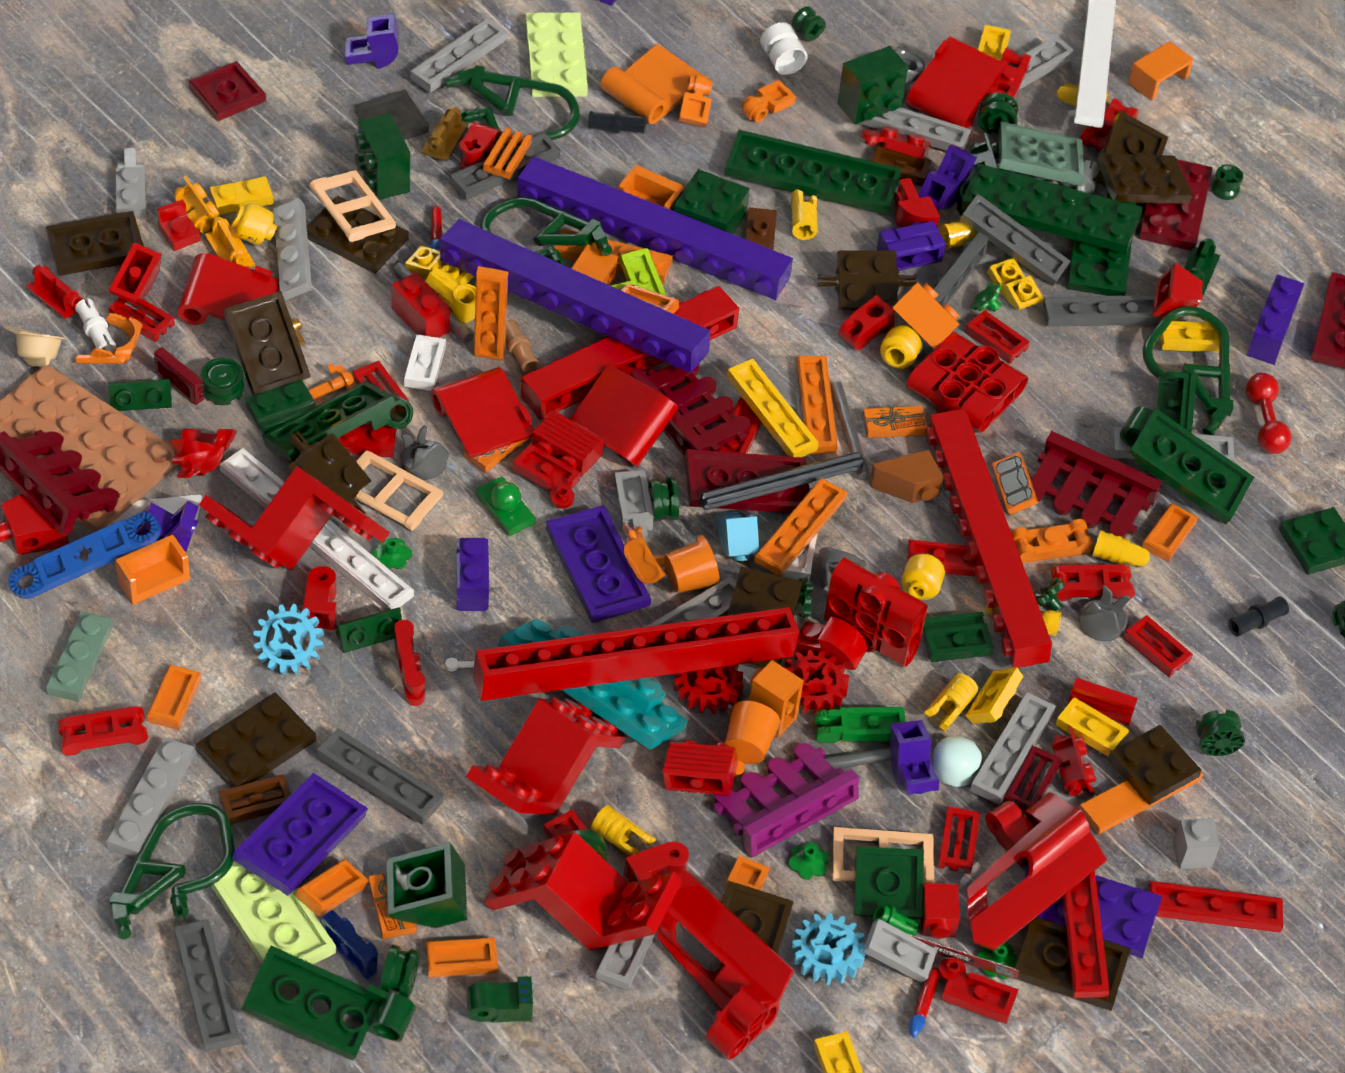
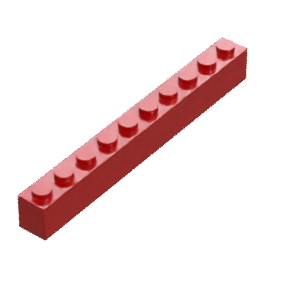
M966 409L930 415V426L925 429L926 440L929 446L933 445L934 460L938 468L942 470L943 488L945 491L949 490L951 511L953 514L957 513L959 517L958 529L961 537H966L969 560H975V565H977L975 566L976 581L978 584H983V598L986 608H992V624L994 631L1001 634L1003 656L1009 657L1012 668L1050 662L1052 641Z
M790 607L476 650L473 679L480 701L787 658L794 656L800 631Z

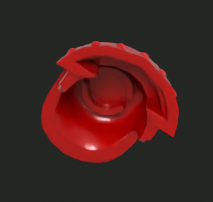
M183 429L180 439L168 440L175 454L172 462L182 468L177 477L205 476L206 473L215 470L219 466L224 452L230 447V443L234 441L237 433L236 430L218 429L217 434L202 433L201 430Z

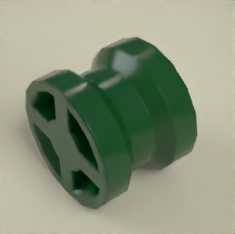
M810 6L801 8L794 15L791 22L792 27L796 31H801L802 36L807 41L818 38L826 26V21L821 16H816L815 10Z
M1229 164L1218 167L1212 184L1213 194L1223 200L1236 198L1244 178L1242 170Z

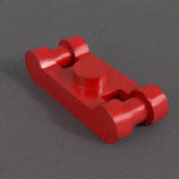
M1005 48L1001 62L1006 64V68L986 96L991 93H1005L1015 99L1029 68L1032 56L1025 53L1022 56L1014 53L1012 49ZM1011 63L1019 66V68L1010 66L1009 64Z
M1114 98L1104 112L1102 128L1093 126L1086 128L1080 137L1082 144L1095 147L1096 152L1099 153L1106 144L1116 115L1122 111L1137 119L1139 110L1132 106L1128 108L1122 105V101Z
M1059 565L1051 570L1052 579L1058 577L1065 584V587L1057 595L1060 601H1067L1072 597H1102L1104 586L1111 590L1112 597H1117L1118 599L1125 595H1128L1130 599L1135 596L1134 585L1129 581L1132 578L1131 570L1127 565Z
M399 620L395 624V652L405 699L408 704L418 706L425 700V676L418 672L421 671L419 652H413L414 625L409 620Z
M135 706L62 718L57 723L58 732L63 736L60 742L62 753L72 756L86 749L123 743L134 745L145 743L148 740L147 728L143 726L145 721L144 710L141 707ZM127 724L129 727L120 728L119 725ZM86 730L85 734L76 735L78 731Z

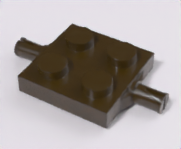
M838 250L835 275L818 274L817 286H835L838 295V310H858L876 295L893 308L898 303L897 293L899 287L914 286L917 283V275H899L896 251Z
M299 431L293 434L288 440L300 454L294 462L284 469L287 476L289 477L296 466H298L366 514L355 498L359 491L372 480L335 435L331 433L320 442L309 445Z

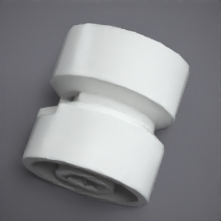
M774 24L767 28L761 36L760 44L779 74L789 75L795 73L805 65L808 58L807 52L789 24Z

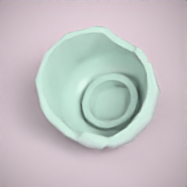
M949 736L937 743L933 753V768L939 780L954 787L968 786L974 781L982 764L981 751L974 741L962 736Z

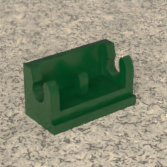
M1166 371V375L1159 376L1156 409L1189 432H1192L1197 373Z

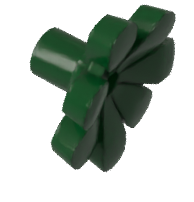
M800 577L799 581L802 582V589L797 609L799 617L806 618L811 614L812 598L808 594L813 591V583L808 582L807 577Z
M1058 577L1053 578L1049 585L1046 584L1041 587L1040 591H1033L1040 606L1047 604L1054 611L1059 610L1063 606L1057 595L1065 587V584Z

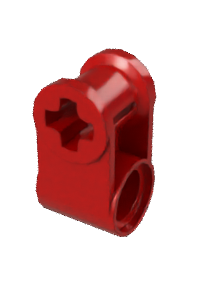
M473 122L467 134L460 142V150L463 153L460 160V169L463 170L487 159L502 135V131Z

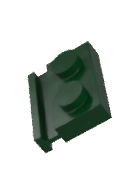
M302 379L246 398V407L257 426L261 428L262 434L316 407L314 399Z
M983 611L925 618L923 638L930 662L992 656L994 647L987 624L984 623Z

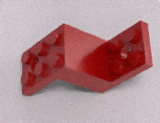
M296 466L254 526L207 495L198 504L208 512L205 515L206 519L227 531L230 537L240 544L247 546L253 554L277 569L283 565L292 571L331 516L338 518L343 524L368 541L375 537L383 543L390 534L381 525L298 466Z
M555 697L552 700L538 699L499 767L491 764H486V766L472 765L466 778L518 814L556 815L596 747L620 749L627 737L619 733V729L604 718L600 720L592 714V710L578 701L574 703L571 700L565 699L563 702Z
M571 832L509 851L503 860L504 866L499 875L489 885L490 891L484 903L493 911L534 899L590 951L656 934L683 880L675 872H670L629 883L576 832Z

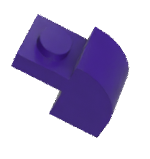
M395 14L368 17L366 35L346 38L345 59L348 65L375 61L377 69L388 66L396 59L399 49V27Z
M949 145L938 171L929 172L919 193V198L931 196L936 208L940 210L951 208L958 201L960 187L967 181L977 157L955 145Z
M187 501L179 510L172 514L151 502L142 512L153 515L161 526L160 536L155 542L173 534L184 551H187L192 534L198 524V520L195 517L199 506ZM150 523L140 524L136 529V534L142 537L147 535V533H150L152 525Z
M922 720L890 725L892 770L896 784L903 785L907 795L939 790V778L930 761L931 738Z

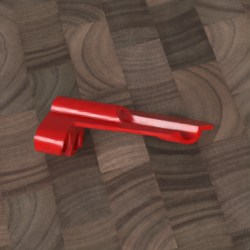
M1047 793L1023 812V815L1026 814L1034 828L967 887V917L974 944L996 950L1107 862L1104 853L1090 831L1088 821L1082 810L1078 807L1073 808L1054 793ZM1021 858H1027L1029 861L1027 877L991 906H988L987 885Z
M683 871L677 874L683 881L658 928L657 938L721 1009L716 1013L717 1019L709 1028L706 1036L703 1037L727 1060H732L749 1046L763 1030H767L773 1024L779 1012V1002L789 984L794 969L688 871ZM677 922L721 961V966L717 971L706 970L677 943L675 935Z

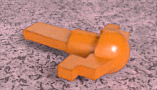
M333 363L329 364L327 368L332 375L337 372L338 377L310 389L309 392L315 401L343 387L349 390L354 387L353 375L340 364L335 367Z

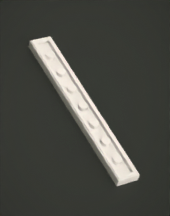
M1116 0L1088 1L1074 121L1076 124L1102 128Z
M244 448L220 463V471L265 509L285 483ZM331 520L327 521L311 543V548L384 609L388 607L390 609L401 607L414 597V590Z

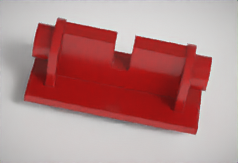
M35 266L32 270L34 281L26 285V288L64 319L75 314V306L83 298L76 290H72L51 273L47 266Z
M1069 726L1071 735L1067 737L1065 735H1058L1053 739L1054 742L1052 743L1055 756L1062 758L1061 766L1070 763V766L1059 769L1064 790L1069 792L1070 796H1077L1082 792V789L1088 788L1091 796L1095 794L1091 783L1097 780L1091 763L1085 764L1083 756L1088 754L1083 736L1076 737L1072 726Z

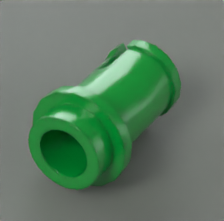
M882 904L876 909L873 922L881 919L909 935L915 936L917 933L916 927H918V922L898 913L893 905Z

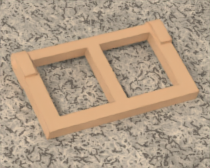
M356 170L329 178H319L311 181L309 184L310 189L317 195L350 242L393 229L396 226L394 219ZM353 182L364 197L335 205L325 190ZM371 206L381 219L377 222L352 228L342 213Z
M368 450L356 461L363 470L371 464L394 477L375 498L359 491L355 499L401 523L411 531L420 524L425 515L443 496L442 490ZM403 482L428 495L409 517L384 504Z
M834 827L832 881L854 882L855 871L843 870L844 839L878 842L879 848H888V843L922 845L924 850L923 887L924 883H935L933 834Z

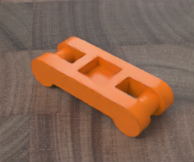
M1076 519L1066 525L1031 530L1019 527L1011 531L1022 563L1090 553L1095 548L1091 536L1087 535L1088 527L1083 519ZM1075 538L1076 541H1070V542H1069L1068 539Z

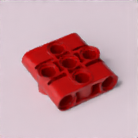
M952 332L913 370L907 380L906 387L934 404L937 413L966 409L972 428L979 433H983L1020 396L1027 385L1028 376L1000 360L996 349L990 346L979 347L956 332Z
M844 557L837 564L831 576L824 621L828 622L830 617H835L849 623L864 637L868 646L867 653L876 650L903 667H907L918 651L928 605L900 589L898 582L890 574L879 572L875 575Z

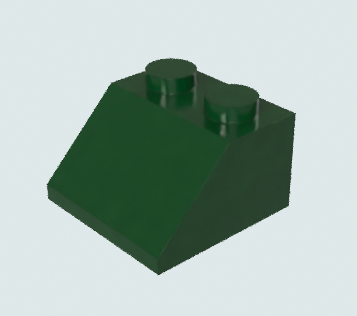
M451 842L387 859L388 916L391 919L431 928H439L467 920L465 864Z

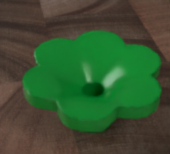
M999 283L989 284L985 290L978 293L971 307L974 310L982 311L988 306L993 312L997 311L1001 307L997 297L1002 286Z
M391 538L385 539L383 543L379 541L378 547L372 551V555L388 569H403L406 566V560L412 557V550L405 546L404 540Z
M808 842L804 846L796 845L791 849L788 867L790 870L798 872L800 878L809 880L813 876L822 877L826 874L829 854L824 850H820L816 843Z
M1003 943L996 950L984 947L983 951L977 954V957L1013 969L1016 968L1019 959L1013 954V947L1007 943ZM982 969L986 977L994 978L998 976L1003 980L1009 979V977Z

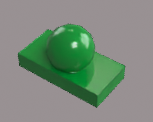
M503 476L476 488V496L508 536L535 524L536 517L521 500L519 487L514 483L507 482Z

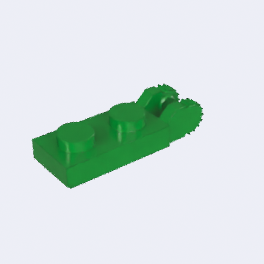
M840 707L839 710H820L814 715V723L822 726V728L815 732L816 740L824 744L836 743L840 740L842 742L890 741V725L906 722L903 707Z

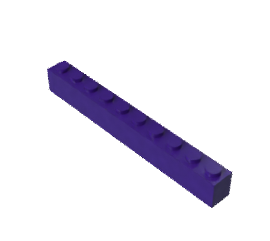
M533 156L518 177L517 198L528 197L539 200L588 222L592 219L601 222L604 233L640 247L648 248V250L672 255L673 260L760 295L777 300L790 279L792 257Z
M458 219L439 239L440 261L457 267L475 277L478 266L508 271L509 292L614 338L623 344L634 347L650 356H654L674 367L691 373L709 353V329L461 219Z

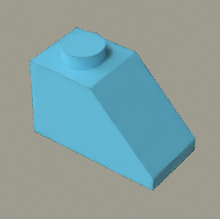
M746 510L714 513L722 551L725 555L732 557L733 561H745L751 559V554L759 552L757 516Z

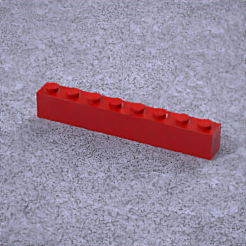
M717 286L709 291H703L698 296L685 302H679V308L674 314L709 329L710 340L737 328L740 308L720 286ZM606 336L601 341L588 347H582L575 353L562 359H556L551 364L538 370L530 371L521 377V398L539 420L547 418L553 410L559 412L583 401L608 363L630 375L631 371L640 367L643 371H646L665 361Z

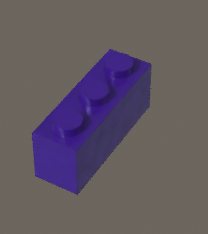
M1276 275L1255 328L1247 356L1275 365L1305 283Z

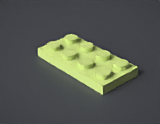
M526 13L530 78L532 80L561 85L567 88L575 97L587 96L588 84L580 13ZM532 89V97H561L555 93Z
M235 861L228 873L211 886L261 964L271 945L311 964H315L336 953V945L316 915L295 896L298 890L297 887L287 896Z

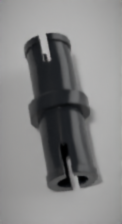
M590 111L588 128L613 130V133L617 134L620 131L644 134L646 116L623 115L621 111H615L614 114Z
M1278 596L1274 600L1262 605L1254 604L1249 607L1248 611L1228 620L1229 630L1234 636L1238 637L1255 628L1262 629L1268 626L1270 621L1287 615L1289 613L1288 603L1283 597Z

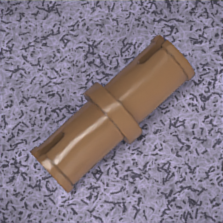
M507 320L506 341L511 356L516 357L524 373L536 370L539 367V361L531 350L530 340L528 337L523 336L515 320Z

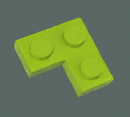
M648 248L620 255L619 262L627 282L612 285V287L622 290L626 284H631L666 295Z

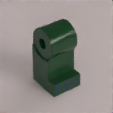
M531 976L517 977V982L491 983L482 981L471 984L467 988L468 1017L477 1022L491 1023L532 1021L533 994Z

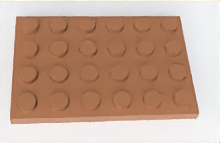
M49 365L40 367L0 400V432L5 431L11 438L16 437L18 440L34 436L35 431L42 430L44 433L51 431L60 433L64 437L61 450L79 452L82 455L79 468L81 470L94 469L98 471L101 475L98 487L100 489L113 488L119 492L120 497L113 512L107 513L105 510L91 513L86 520H81L79 517L76 518L77 522L92 532L111 525L178 466V464H173L172 462L175 454L170 444ZM46 453L35 457L38 459L45 456H49L50 454ZM64 472V473L56 474V475H54V476L57 478V477H60V476L67 475V474H69V473H68V472ZM85 490V491H82V492H79V493H75V494H72V495H73L74 497H76V496H79V495L86 494V493H88V492Z

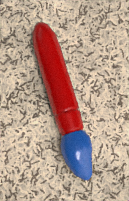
M435 205L430 215V248L440 251L439 239L442 237V212L440 207Z
M936 967L931 968L928 979L924 981L914 1015L909 1021V1033L913 1038L918 1036L926 1024L925 1018L929 1012L939 980V971Z

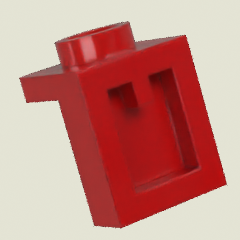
M183 200L157 209L158 229L173 251L200 242V233L187 216L186 203Z

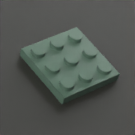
M1001 122L998 131L999 168L1017 174H1028L1039 180H1056L1066 186H1082L1085 177L1082 139Z

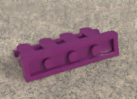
M801 743L794 749L795 761L788 763L785 759L779 757L771 759L768 762L769 775L764 778L755 772L743 774L741 777L742 789L736 793L731 790V794L728 797L726 795H714L715 804L713 807L718 815L724 812L735 824L733 825V831L738 836L743 834L744 851L753 858L858 800L859 776L852 769L846 772L841 767L835 769L824 758L825 751L821 747L814 749L810 744ZM804 769L815 781L809 784L798 772ZM778 784L788 796L781 798L771 786ZM751 798L762 810L754 813L744 801Z

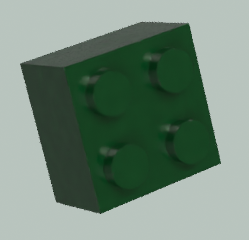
M891 46L844 62L837 104L855 125L901 108L908 65Z
M391 113L359 120L358 133L354 135L358 148V154H355V162L358 170H363L365 183L373 190L378 200L409 193L410 150Z
M697 169L675 203L674 211L734 234L747 213L750 188Z

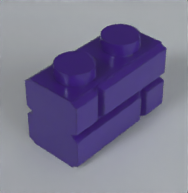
M934 221L927 223L916 222L910 226L898 229L888 228L879 233L877 251H896L898 271L942 262L945 250V241L941 234L938 233V228Z
M486 538L457 539L456 604L459 611H486L489 608L488 539Z

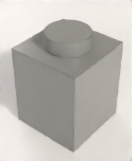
M1213 818L1180 820L1173 840L1179 869L1212 868L1220 848Z

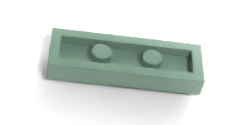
M81 612L46 686L48 695L79 702L112 631L113 620L111 618Z

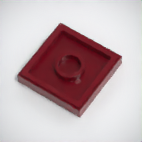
M238 61L188 81L189 89L217 122L266 101V93Z

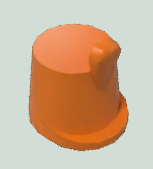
M702 534L696 536L695 542L665 555H654L661 568L665 566L669 582L677 594L715 586L720 581L713 551Z
M741 701L732 707L724 744L736 748L738 766L735 777L742 775L745 763L757 764L764 760L780 726L781 720L778 714L764 704L754 701Z

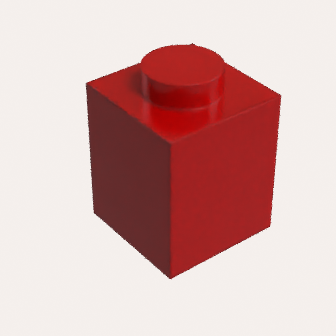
M924 883L921 936H932L937 939L955 937L960 921L958 884Z

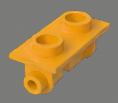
M185 175L183 178L188 184L175 190L174 199L175 201L183 200L186 203L187 216L198 231L206 233L210 230L211 225H213V220L220 213L211 200L207 203L204 201V198L208 195L198 182L192 184Z
M222 217L215 218L212 222V232L205 234L215 254L218 257L242 266L254 267L253 259L241 239L235 235L233 226L229 225L227 219Z

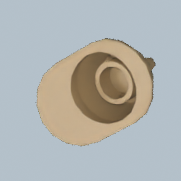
M3 326L5 330L15 333L17 354L30 366H48L50 361L57 357L61 341L67 340V338L49 336L28 329Z

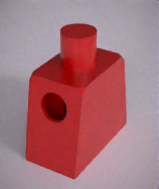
M23 494L2 503L3 522H0V542L11 539L17 554L24 555L58 549L69 544L68 533L62 535Z

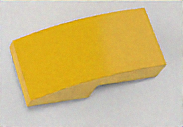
M422 245L405 262L406 267L411 272H416L423 280H426L429 273L436 267L438 269L442 268L461 284H467L473 278L471 274L440 261L439 250Z
M1015 258L989 266L987 274L993 283H999L1002 286L1000 293L1014 308L1021 310L1043 302L1044 298L1031 275L1024 276Z

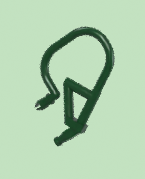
M475 65V68L459 71L453 77L444 78L447 88L457 85L461 87L470 85V89L506 116L513 115L520 88L560 95L569 106L570 117L562 127L544 132L551 140H556L569 134L579 120L580 109L575 96L567 88L555 83L485 71V66ZM483 83L509 86L506 100H503L485 87ZM478 107L475 110L461 113V121L473 123L478 120L482 121V118H485L489 127L500 130L493 111L489 107L482 109Z
M518 197L503 201L489 209L480 223L481 229L491 233L490 225L501 213L519 207L532 208L554 218L533 238L538 246H586L594 242L596 247L600 248L603 256H608L612 253V247L608 244L601 222L594 219L588 222L533 198ZM564 224L580 230L579 233L555 234ZM553 246L535 251V253L565 265L560 252Z
M1194 306L1177 307L1162 317L1145 340L1142 351L1143 360L1148 370L1156 378L1159 379L1160 375H1166V371L1161 369L1154 360L1153 348L1171 322L1179 317H1197L1215 329L1219 337L1218 367L1184 363L1182 368L1184 373H1197L1195 394L1206 413L1212 415L1202 432L1204 435H1214L1215 431L1221 427L1228 416H1231L1233 411V400H1230L1229 334L1221 320L1212 313ZM1198 376L1218 378V398H1211Z
M191 803L177 807L158 819L152 827L140 853L137 855L120 891L113 892L109 899L113 918L118 929V938L128 939L131 936V929L129 927L131 924L130 914L136 915L141 912L154 899L185 875V865L149 860L162 833L173 822L191 815L202 814L211 816L218 823L223 846V858L212 872L203 877L172 887L170 903L172 904L173 915L178 920H181V915L185 919L189 913L186 894L208 888L220 881L228 873L234 862L232 858L235 845L230 820L222 809L208 803ZM143 874L161 876L139 895L133 894Z

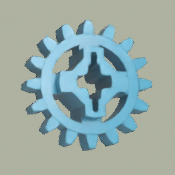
M283 604L279 605V613L274 614L269 609L267 613L270 619L268 621L259 619L258 623L263 629L253 633L255 638L260 640V642L253 645L256 651H263L258 657L263 663L270 660L268 663L269 670L273 671L279 666L282 675H286L288 668H292L295 675H298L299 666L301 665L308 670L311 669L309 660L311 658L314 660L320 659V656L315 651L316 648L321 649L325 646L322 641L317 639L324 635L322 628H315L319 624L318 618L308 619L310 611L307 608L298 613L296 604L291 606L290 611H286ZM284 620H297L299 622L288 624L284 623ZM274 628V639L268 645L270 631ZM281 630H284L286 634L293 637L296 650L292 645L285 642ZM310 634L309 646L307 650L304 651V640L307 639ZM282 655L294 656L295 659L284 660L280 659Z
M828 912L826 919L823 920L818 914H814L812 923L804 919L801 929L795 930L791 952L795 953L794 964H802L801 974L813 973V982L823 977L825 978L826 985H830L832 978H836L840 984L844 983L846 974L854 978L857 968L862 969L866 954L863 952L865 944H863L864 934H855L857 924L854 922L847 926L844 924L845 916L843 915L838 921L833 920L832 913ZM814 936L815 939L810 940V945H806L809 939ZM848 952H851L849 958L844 961L843 958H846Z

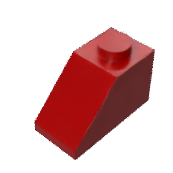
M134 242L109 288V293L137 304L148 295L160 272L162 254Z
M1175 263L1157 280L1152 315L1156 318H1162L1167 312L1177 307H1197L1203 298L1201 294L1203 281Z

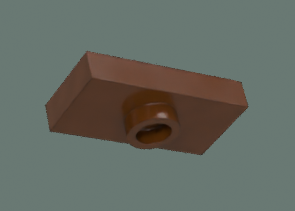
M748 207L745 239L774 250L777 210Z

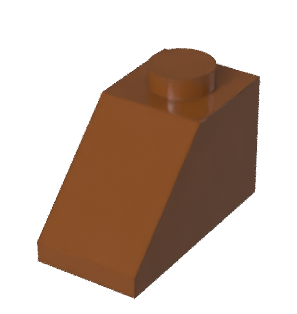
M925 450L874 463L869 484L876 490L914 503L922 500H931L939 496L943 475L930 451Z

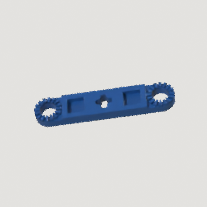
M137 513V515H133L131 518L124 521L120 520L40 556L31 563L19 566L18 569L15 568L8 579L9 587L19 598L31 599L154 543L160 536L161 526L150 513ZM150 523L152 525L150 533L143 535V537L136 534V529L140 524ZM86 549L89 552L88 560L83 562L80 558L82 556L81 551ZM27 575L33 576L34 583L28 589L25 588L24 590L18 587L21 578Z

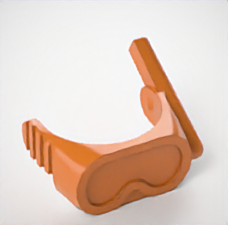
M108 313L106 317L107 322L122 329L128 335L130 341L124 346L117 348L115 353L94 348L91 355H77L76 363L128 364L143 324L131 317L128 320L126 317H122V315H117V313Z
M624 524L622 526V530L626 534L624 555L637 578L645 584H653L659 581L668 573L666 569L662 570L652 555L641 533L642 527L637 526L632 529L629 525Z

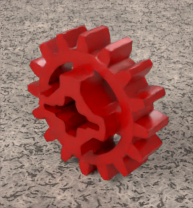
M808 650L805 657L797 652L795 660L786 659L784 668L804 680L799 704L803 707V714H806L809 709H814V713L820 711L821 708L832 710L833 704L840 707L843 697L847 696L849 675L844 674L845 665L836 666L837 657L833 656L830 659H826L825 651H821L819 656H814L813 651Z
M738 664L675 673L673 690L679 692V701L688 700V709L696 705L699 706V713L703 714L705 708H710L712 714H716L717 707L727 711L729 709V702L734 704L738 702V696L742 694L743 672L738 671Z

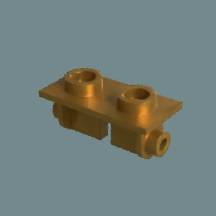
M451 107L446 110L445 116L442 115L422 148L421 154L443 161L449 159L469 123L461 121V110L459 108Z

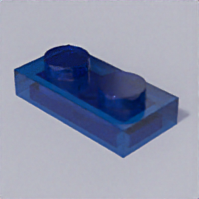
M333 909L322 916V926L336 945V949L367 980L378 972V951L373 943L368 939L363 940L356 933L353 924L346 917L341 918Z

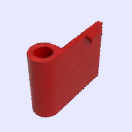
M949 36L947 40H943L935 51L934 58L911 87L906 98V105L929 117L970 129L976 118L977 106L1002 74L1006 64Z
M200 253L193 259L179 304L178 316L184 322L192 325L203 324L207 320L208 315L226 321L222 310L279 292V279L272 277L273 271L257 265L253 270L212 254Z
M608 363L570 420L603 438L604 446L611 449L632 466L638 468L679 407L663 394Z
M500 367L431 390V398L437 414L440 417H448L469 459L533 437L534 427L531 424L532 418L525 405H521L507 376Z

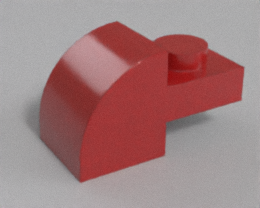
M911 178L901 179L898 192L894 194V201L897 207L896 225L899 228H903L916 222L927 223L934 221L938 228L940 216L931 196L919 198Z
M830 617L827 624L806 621L799 632L795 651L807 654L808 650H812L816 656H819L821 651H825L826 659H830L833 656L837 657L836 666L844 664L845 669L856 670L868 646L862 634L855 627L839 618Z

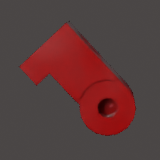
M876 295L843 322L838 334L854 349L861 350L881 332L886 334L894 327L895 310ZM879 308L883 311V314L878 312Z
M318 566L310 571L303 610L305 608L309 609L310 616L308 619L318 618L319 624L315 628L335 630L337 605L336 602L332 601L336 597V573L333 569L326 566Z
M1012 801L1003 803L985 815L988 829L1006 851L1010 850L1034 828L1023 815L1021 809ZM1023 857L1016 863L1022 867L1029 861Z
M672 841L626 857L623 875L631 883L670 872L679 874L687 869L689 859L688 848L680 842Z

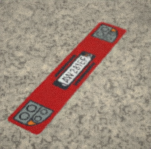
M912 936L937 950L936 954L945 957H955L962 960L963 963L1012 979H1018L1019 971Z

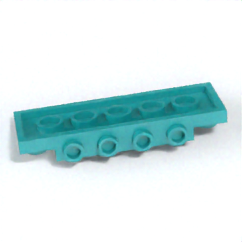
M534 619L501 635L497 647L584 636V633L566 625L553 630L548 623ZM649 678L562 690L649 750L684 731L688 722L686 718L678 714L676 709L663 704L667 692L662 690L658 682Z

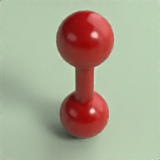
M1256 373L1248 379L1245 393L1253 404L1261 407L1265 422L1258 432V443L1265 452L1280 454L1290 446L1292 434L1285 423L1276 420L1272 402L1278 396L1279 385L1272 375Z

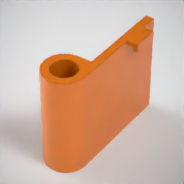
M657 43L627 70L623 71L616 66L610 68L602 77L600 88L638 116H646L648 123L655 124L682 101L684 93L688 92L687 86L690 75L696 76V74L701 73Z

